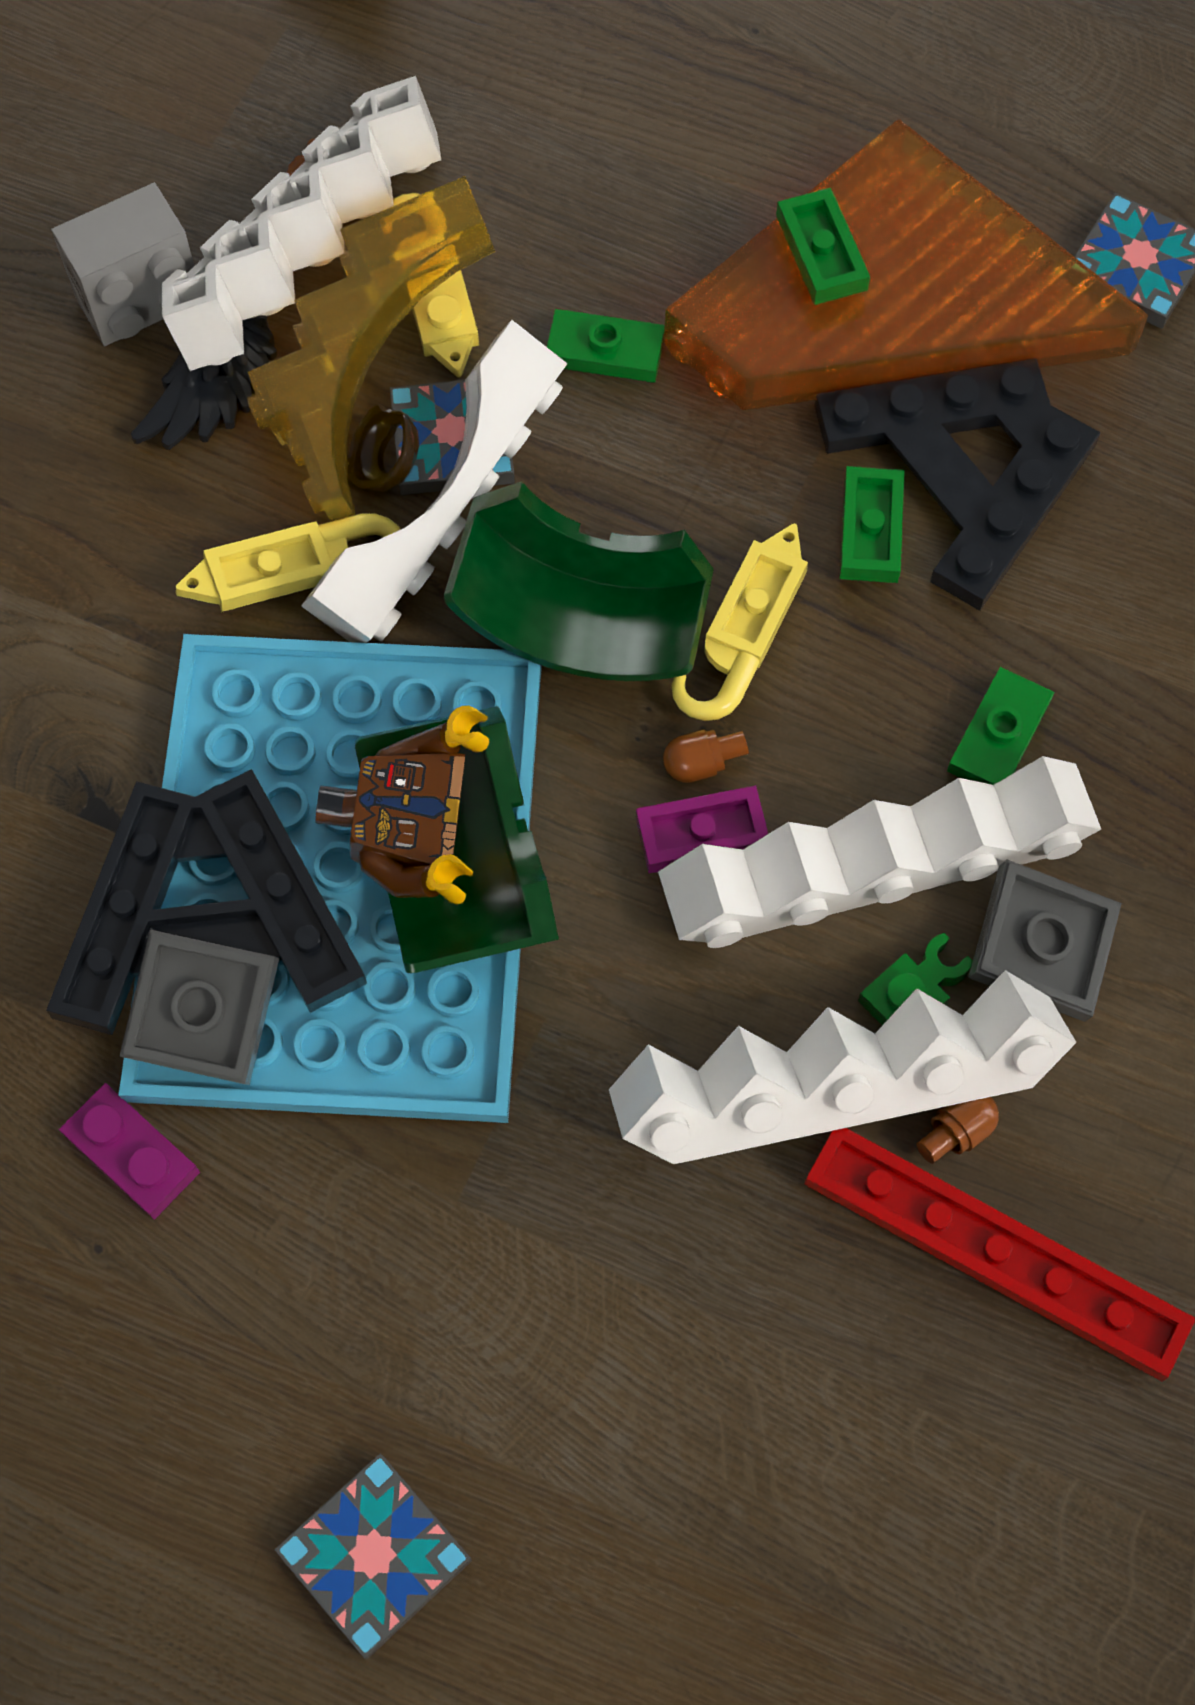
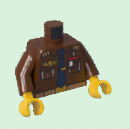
M469 705L458 707L450 714L447 723L378 750L375 756L362 758L357 790L320 785L316 807V823L351 827V859L359 863L363 873L394 897H435L441 894L453 904H461L465 900L466 893L452 884L453 880L460 875H473V871L457 856H454L465 764V754L457 752H459L461 745L473 752H482L489 745V738L482 733H469L475 724L485 722L488 719L487 715Z

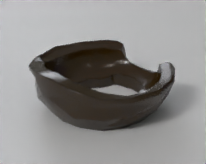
M378 404L371 408L360 421L351 438L348 455V474L351 482L365 491H387L403 483L408 477L417 459L419 434L415 425L406 414ZM402 426L403 443L401 454L394 467L386 473L383 465L385 448L397 428Z

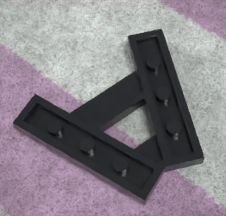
M1037 358L816 394L814 406L827 454L890 444L961 532L933 570L930 582L979 611L983 608L1090 455L1101 433L1051 405ZM1001 426L1018 446L1019 451L994 486H992L950 434Z
M251 769L196 797L136 781L46 1011L52 1019L113 1035L134 977L140 974L150 930L279 958L286 967L310 1013L367 984V980ZM227 857L249 898L246 900L161 909L178 862Z

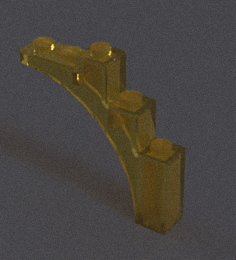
M465 176L341 228L340 231L348 251L340 254L339 258L347 278L294 300L302 322L293 327L302 349L248 371L255 394L247 397V401L256 423L260 429L270 426L281 446L288 445L298 467L306 464L310 478L302 481L306 497L314 513L325 511L330 521L356 515L348 484L347 441L354 404L370 364L392 330L423 297L456 272L495 252L484 220Z

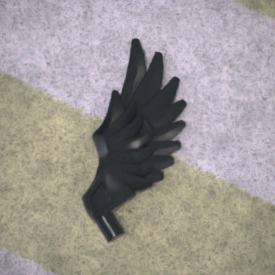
M258 315L242 320L244 354L235 356L224 364L217 366L207 365L190 371L180 352L174 364L162 378L163 387L166 389L146 417L130 433L134 444H140L167 428L161 441L162 446L166 450H170L190 433L199 419V439L202 442L209 441L221 417L226 429L235 428L238 404L244 413L252 411L251 388L258 395L264 394L266 386L262 376L269 378L273 375V369L269 360L276 359L277 350L274 347V335L268 327L267 316Z

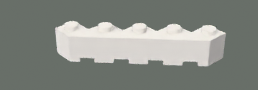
M416 76L365 92L351 105L354 116L340 129L331 125L327 127L302 151L305 162L292 175L289 176L288 173L283 172L277 174L251 199L256 209L240 224L233 220L226 222L200 247L204 256L202 260L188 273L176 269L162 283V317L190 371L207 365H221L235 356L244 354L242 320L258 315H272L282 310L285 306L295 304L293 271L308 266H323L331 262L335 257L345 255L342 223L355 219H370L379 215L383 210L394 207L390 177L404 172H420L431 163L441 160L437 131Z
M1042 756L994 785L957 778L912 806L872 800L828 828L787 822L743 850L701 844L658 871L679 940L706 942L710 948H720L731 945L744 937L793 924L797 926L812 924L824 919L828 915L873 903L885 904L896 902L908 897L912 893L961 880H980L998 871L999 866L1006 859L1020 865L1045 858L1049 860L1060 859L1077 852L1082 847L1081 840L1101 830L1077 765Z
M1005 970L963 1015L919 989H916L876 1033L869 1031L827 1007L787 1052L738 1026L698 1071L647 1045L610 1087L609 1093L622 1138L672 1164H678L1030 1089L1076 1044V1041L1051 998Z

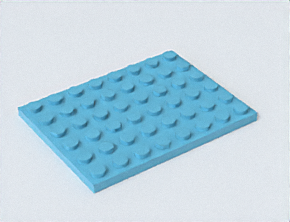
M183 634L162 788L196 797L252 769L364 972L367 984L310 1013L282 960H279L250 1085L124 1058L119 1088V1097L121 1099H124L127 1103L508 1123L521 949L422 972L406 973L388 892L363 873L359 863L351 859L350 837L352 828L316 823V807L320 785L357 790L360 772L355 751V741L357 738L446 718L456 708L469 705L477 710L499 706L506 721L524 805L514 807L513 812L515 820L525 818L529 831L542 665L503 649ZM227 857L178 862L161 909L246 900L249 898ZM135 976L132 1002L139 976Z

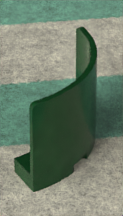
M522 481L473 498L444 593V600L447 606L471 628L515 655L536 664L577 676L615 681H651L683 676L692 671L714 569L685 529L673 533L645 536L611 533L609 541L580 533L581 523L552 509L531 492Z
M499 706L479 710L487 715L488 719L485 722L475 724L469 732H480L488 737L489 745L487 749L482 752H473L461 745L459 752H457L465 754V764L454 856H457L473 871V875H460L453 880L452 884L466 893L465 900L461 904H453L441 894L435 897L397 898L388 892L406 973L422 972L559 940L548 883L532 831H528L525 818L515 820L513 808L523 806L524 800L506 721ZM449 717L357 738L355 741V751L359 768L362 758L375 756L378 750L447 723Z

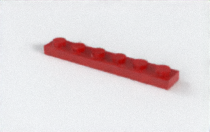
M848 1128L831 1132L805 1180L804 1185L1161 1382L1169 1377L1195 1322V1317Z

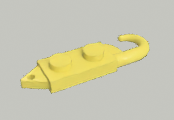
M402 194L393 199L394 207L382 211L380 216L381 229L383 232H389L393 218L400 212L415 211L423 217L427 234L415 237L401 249V268L425 357L433 355L457 378H460L472 347L479 346V338L454 243L451 240L444 212L436 201L422 194Z
M376 513L358 514L319 525L317 521L203 550L204 559L176 585V595L218 604L221 611L224 612L310 589L318 584L333 561L348 548L347 541L371 535L386 537L401 529L388 517ZM190 585H196L197 587H196V588H189L188 586H190Z
M793 523L762 543L753 541L706 634L704 652L708 661L717 670L727 675L718 695L709 701H697L686 692V675L674 677L671 685L673 699L678 708L689 717L702 721L719 720L731 714L740 704L806 575L808 562L802 560L797 524Z

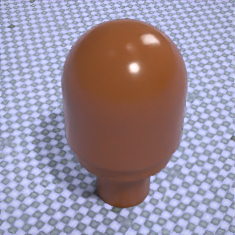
M702 729L680 735L671 740L664 750L663 764L666 772L674 780L682 783H692L717 776V772L725 770L724 761L747 755L749 751L743 731L717 738L714 729L709 731Z
M992 1097L939 1108L936 1111V1115L931 1119L933 1130L916 1143L919 1153L926 1161L933 1164L949 1151L958 1155L965 1151H971L996 1129L999 1122V1110L996 1102Z

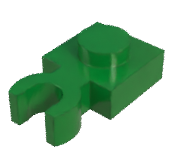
M945 933L939 934L928 943L920 965H917L904 953L860 993L858 1002L882 1026L916 989L947 1005L950 996L940 986H953L962 982L967 976L973 960L967 956L956 966L948 967L943 965L937 955L946 948L950 938Z

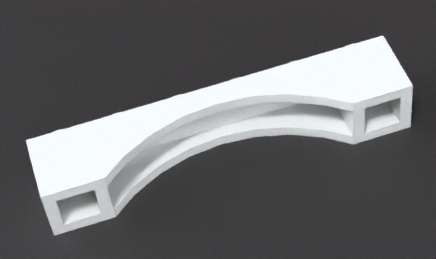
M511 320L496 336L465 379L467 413L464 439L454 470L438 498L423 515L405 528L377 541L346 548L333 561L304 601L302 607L349 642L367 643L372 637L379 642L383 641L402 614L394 608L406 590L414 596L433 572L435 567L427 562L436 547L440 544L445 549H448L465 527L466 520L460 514L468 502L474 497L489 493L500 476L492 470L503 454L511 459L532 431L524 426L534 410L544 414L561 392L563 386L555 380L567 363Z

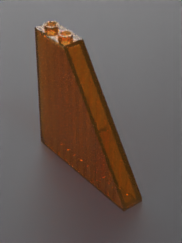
M897 119L808 192L812 193L831 187L870 274L868 291L814 305L776 218L665 310L664 343L671 355L683 364L689 363L705 377L710 388L722 398L728 397L742 410L812 401L816 399V394L1034 358H1037L1039 368L1125 356L1136 349L1148 318L1147 313L900 119Z

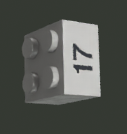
M155 182L51 229L75 298L104 347L117 340L132 337L141 329L163 320L162 283L176 269L188 273L194 267L185 230Z

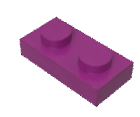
M756 785L636 808L635 818L648 874L660 871L701 844L743 850L768 835Z
M107 1083L59 1129L78 1150L153 1220L200 1173L193 1162L124 1099H121Z

